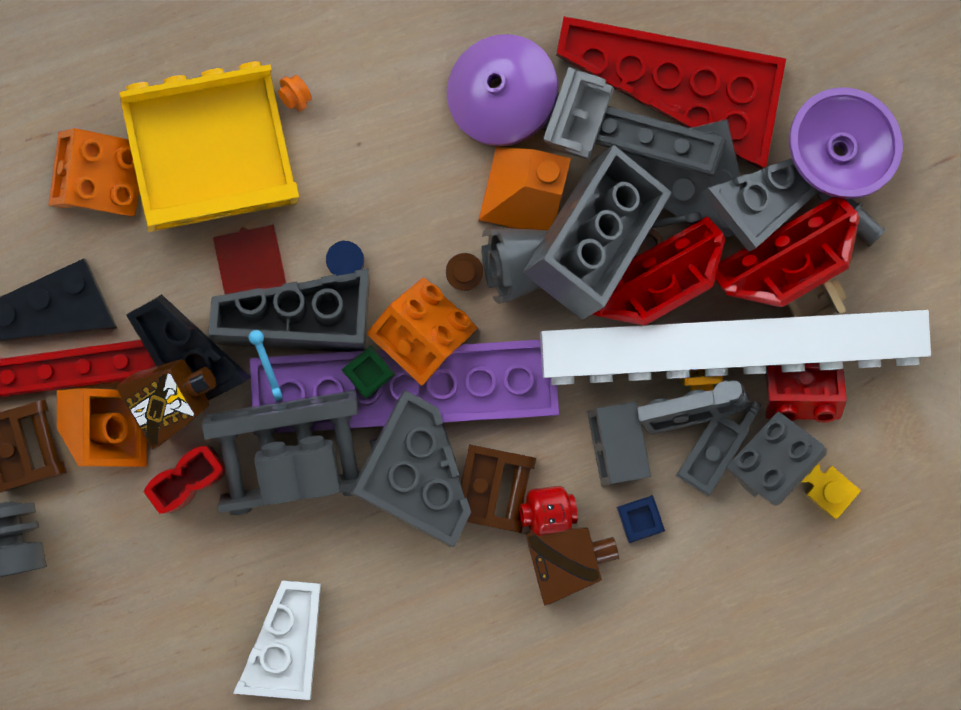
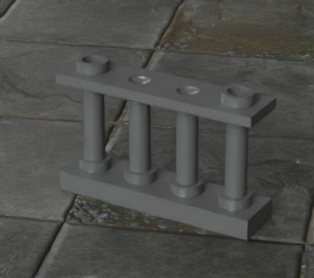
M351 390L206 414L202 422L204 439L215 438L216 442H220L229 493L220 494L218 503L219 513L229 511L230 515H242L250 512L252 507L270 505L263 504L260 488L244 490L235 443L238 434L253 432V435L258 436L261 451L262 446L274 442L273 433L276 431V428L291 425V428L296 430L299 445L302 439L312 436L311 426L314 425V421L329 419L330 423H334L343 474H339L341 481L339 493H343L344 496H353L350 492L361 472L357 468L349 424L352 415L359 414L357 391Z

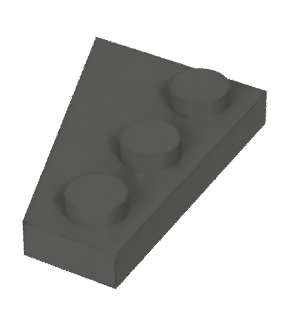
M792 158L751 174H745L731 181L711 186L701 193L748 252H750L765 241L819 191L803 179L796 169Z

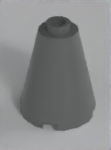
M491 227L483 231L482 237L489 236L488 245L481 246L483 268L488 287H496L499 296L493 297L495 302L498 304L507 303L541 288L522 272L548 230Z

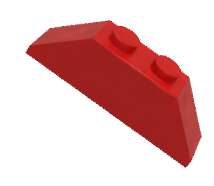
M832 197L778 228L752 251L748 252L744 248L719 262L715 281L726 295L783 307L849 269L860 219L858 212L845 199Z
M707 216L632 259L605 307L591 315L645 326L712 288L725 243L723 232Z

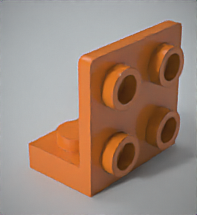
M77 128L58 132L48 206L61 209L81 207L129 217L135 216L139 187L129 140Z
M421 278L387 307L366 334L423 386L445 360L476 332L478 327L464 311L458 309L443 295L439 287L430 283L426 278Z

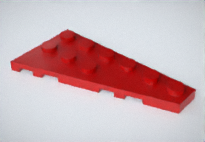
M566 16L563 17L556 53L557 57L588 74L605 79L606 84L613 86L618 91L683 127L691 128L728 119L736 156L761 170L766 168L786 58Z

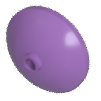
M501 34L490 36L470 46L456 61L447 85L448 106L457 125L474 140L492 146L517 144L536 134L551 117L558 98V77L552 61L536 43L518 35ZM493 79H502L499 87L491 88Z
M841 87L822 91L803 104L791 124L789 149L796 169L812 187L832 197L856 199L878 191L893 177L901 161L903 140L897 120L884 103L864 91ZM836 146L842 148L844 156L835 154L833 148Z

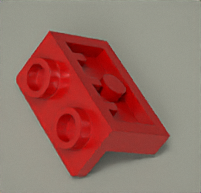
M805 363V371L782 372L781 365L766 366V419H771L778 411L791 421L803 419L827 423L842 418L847 402L844 365L843 369L820 370V363Z

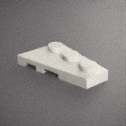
M286 580L281 582L233 694L302 700L311 699L321 583Z

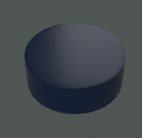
M339 241L329 248L326 254V264L329 271L333 275L336 274V276L355 273L356 270L363 269L364 255L360 247L355 243Z

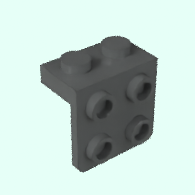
M778 411L726 468L751 495L756 497L759 494L772 505H779L825 457L827 449L820 441Z

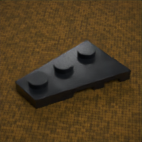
M84 258L0 297V341L117 328L92 270Z
M162 294L126 314L156 366L183 359L192 373L203 367L208 368L213 373L216 387L204 393L208 400L246 382L251 377Z

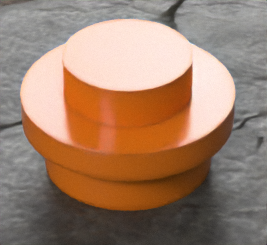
M293 75L290 78L285 76L280 79L281 88L278 90V94L285 106L289 109L294 107L299 112L307 107L306 103L312 100L311 93L304 81L298 75Z

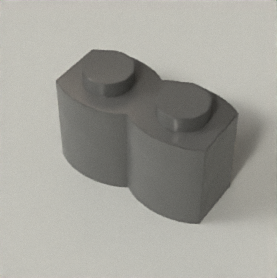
M310 436L302 439L300 444L296 446H285L284 442H272L262 446L261 451L256 452L254 462L263 504H279L300 498H317L340 492L341 481L333 440H324L322 436Z

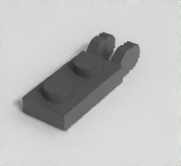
M730 380L729 382H719L713 391L693 390L684 397L676 399L659 398L650 401L646 406L637 407L639 420L648 433L656 434L721 419L725 416L737 414V412L741 413V411H745L748 408L750 398L739 381Z
M755 400L749 404L739 424L727 418V416L709 421L675 476L706 496H709L725 472L726 466L731 462L748 435L749 431L747 429L762 404Z

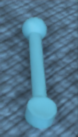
M253 330L249 334V341L256 346L275 401L283 400L280 386L277 383L262 343L264 335L259 330Z

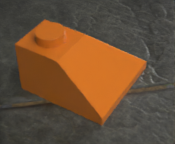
M496 147L479 221L507 228L549 230L558 214L571 158L535 149Z
M90 388L57 390V430L78 466L147 467V439L118 390Z

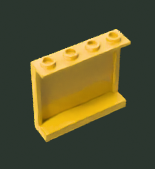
M259 61L241 64L239 70L225 73L224 69L215 68L202 72V77L187 79L185 75H176L164 79V84L149 86L148 82H138L126 86V91L119 92L148 232L297 204L299 193L291 172L271 79V64L261 66Z

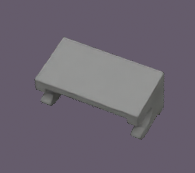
M568 67L543 138L551 149L587 160L590 159L614 91L613 86L605 84V79Z

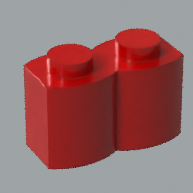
M200 446L194 448L179 460L175 469L163 471L153 477L143 492L159 514L179 511L191 502L197 491L208 489L225 475L224 463L213 447Z

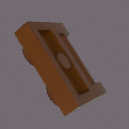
M46 400L36 401L0 412V493L67 473L64 462L59 461L46 416V412L49 410ZM28 417L32 419L45 467L38 469L34 468L21 419Z
M469 444L461 483L464 497L467 498L471 510L467 522L522 533L523 526L520 521L519 505L524 504L530 469H535L537 458ZM505 463L514 465L515 471L506 516L502 518L494 516Z

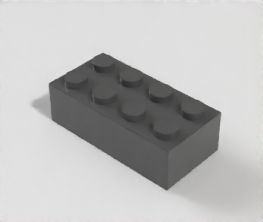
M615 145L611 146L591 161L522 273L583 320L605 307L672 192Z

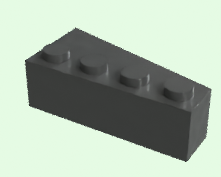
M369 269L356 270L355 273L336 276V274L320 277L321 279L297 283V281L282 284L283 286L268 289L258 288L214 296L211 298L208 335L215 344L255 346L249 341V334L253 330H259L264 335L262 342L264 347L343 352L364 351L366 348L370 288Z

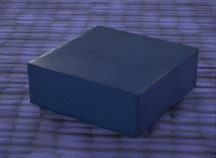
M653 495L616 507L628 543L665 532Z

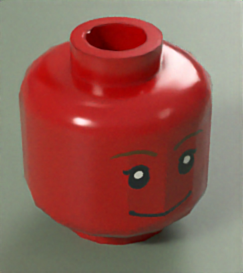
M562 486L532 489L527 493L526 503L519 505L522 526H529L530 531L535 532L538 536L571 529L572 524H577L578 521L575 497L573 493L568 494Z

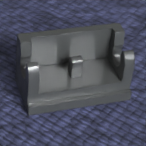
M637 401L587 411L601 486L651 477L642 426L638 415Z

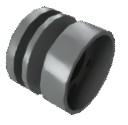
M12 501L0 503V577L47 567L43 543L24 542L23 534L39 528V523L29 522L20 524L19 519L21 516L35 513V503H17Z

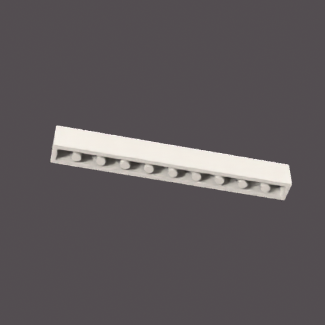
M929 310L540 332L542 378L551 377V385L575 384L574 376L590 375V383L613 382V374L628 373V381L651 380V372L666 371L667 379L689 378L690 370L705 369V377L728 375V368L743 367V374L767 373V365H781L782 372L805 371V363H820V370L843 369V361H858V368L882 367L881 359L896 358V366L920 365L919 357L931 356Z

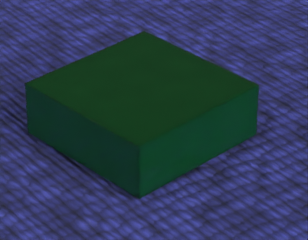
M371 345L341 369L366 400L396 376Z

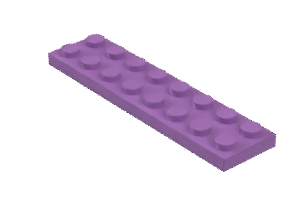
M540 340L463 344L445 360L423 386L384 350H375L396 376L367 400L341 370L363 351L268 357L283 395V400L277 402L273 396L260 357L250 358L252 407L356 390L359 414L352 415V419L349 420L350 429L384 427L401 392L404 390L438 407L443 423L559 415L557 385H551V377L542 378ZM329 419L314 421L311 430H335L334 423H330ZM291 425L278 427L273 434L296 432V430L292 429Z

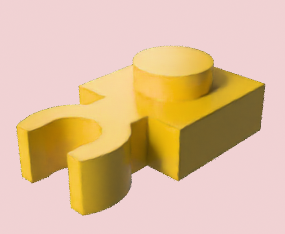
M819 463L801 481L803 483L808 482L812 486L805 495L834 520L838 519L861 492L857 486L833 466H829L823 473L820 470Z

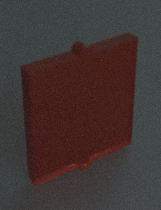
M274 224L249 230L241 227L239 232L213 237L224 294L258 288L268 289L283 286L282 284L286 283Z

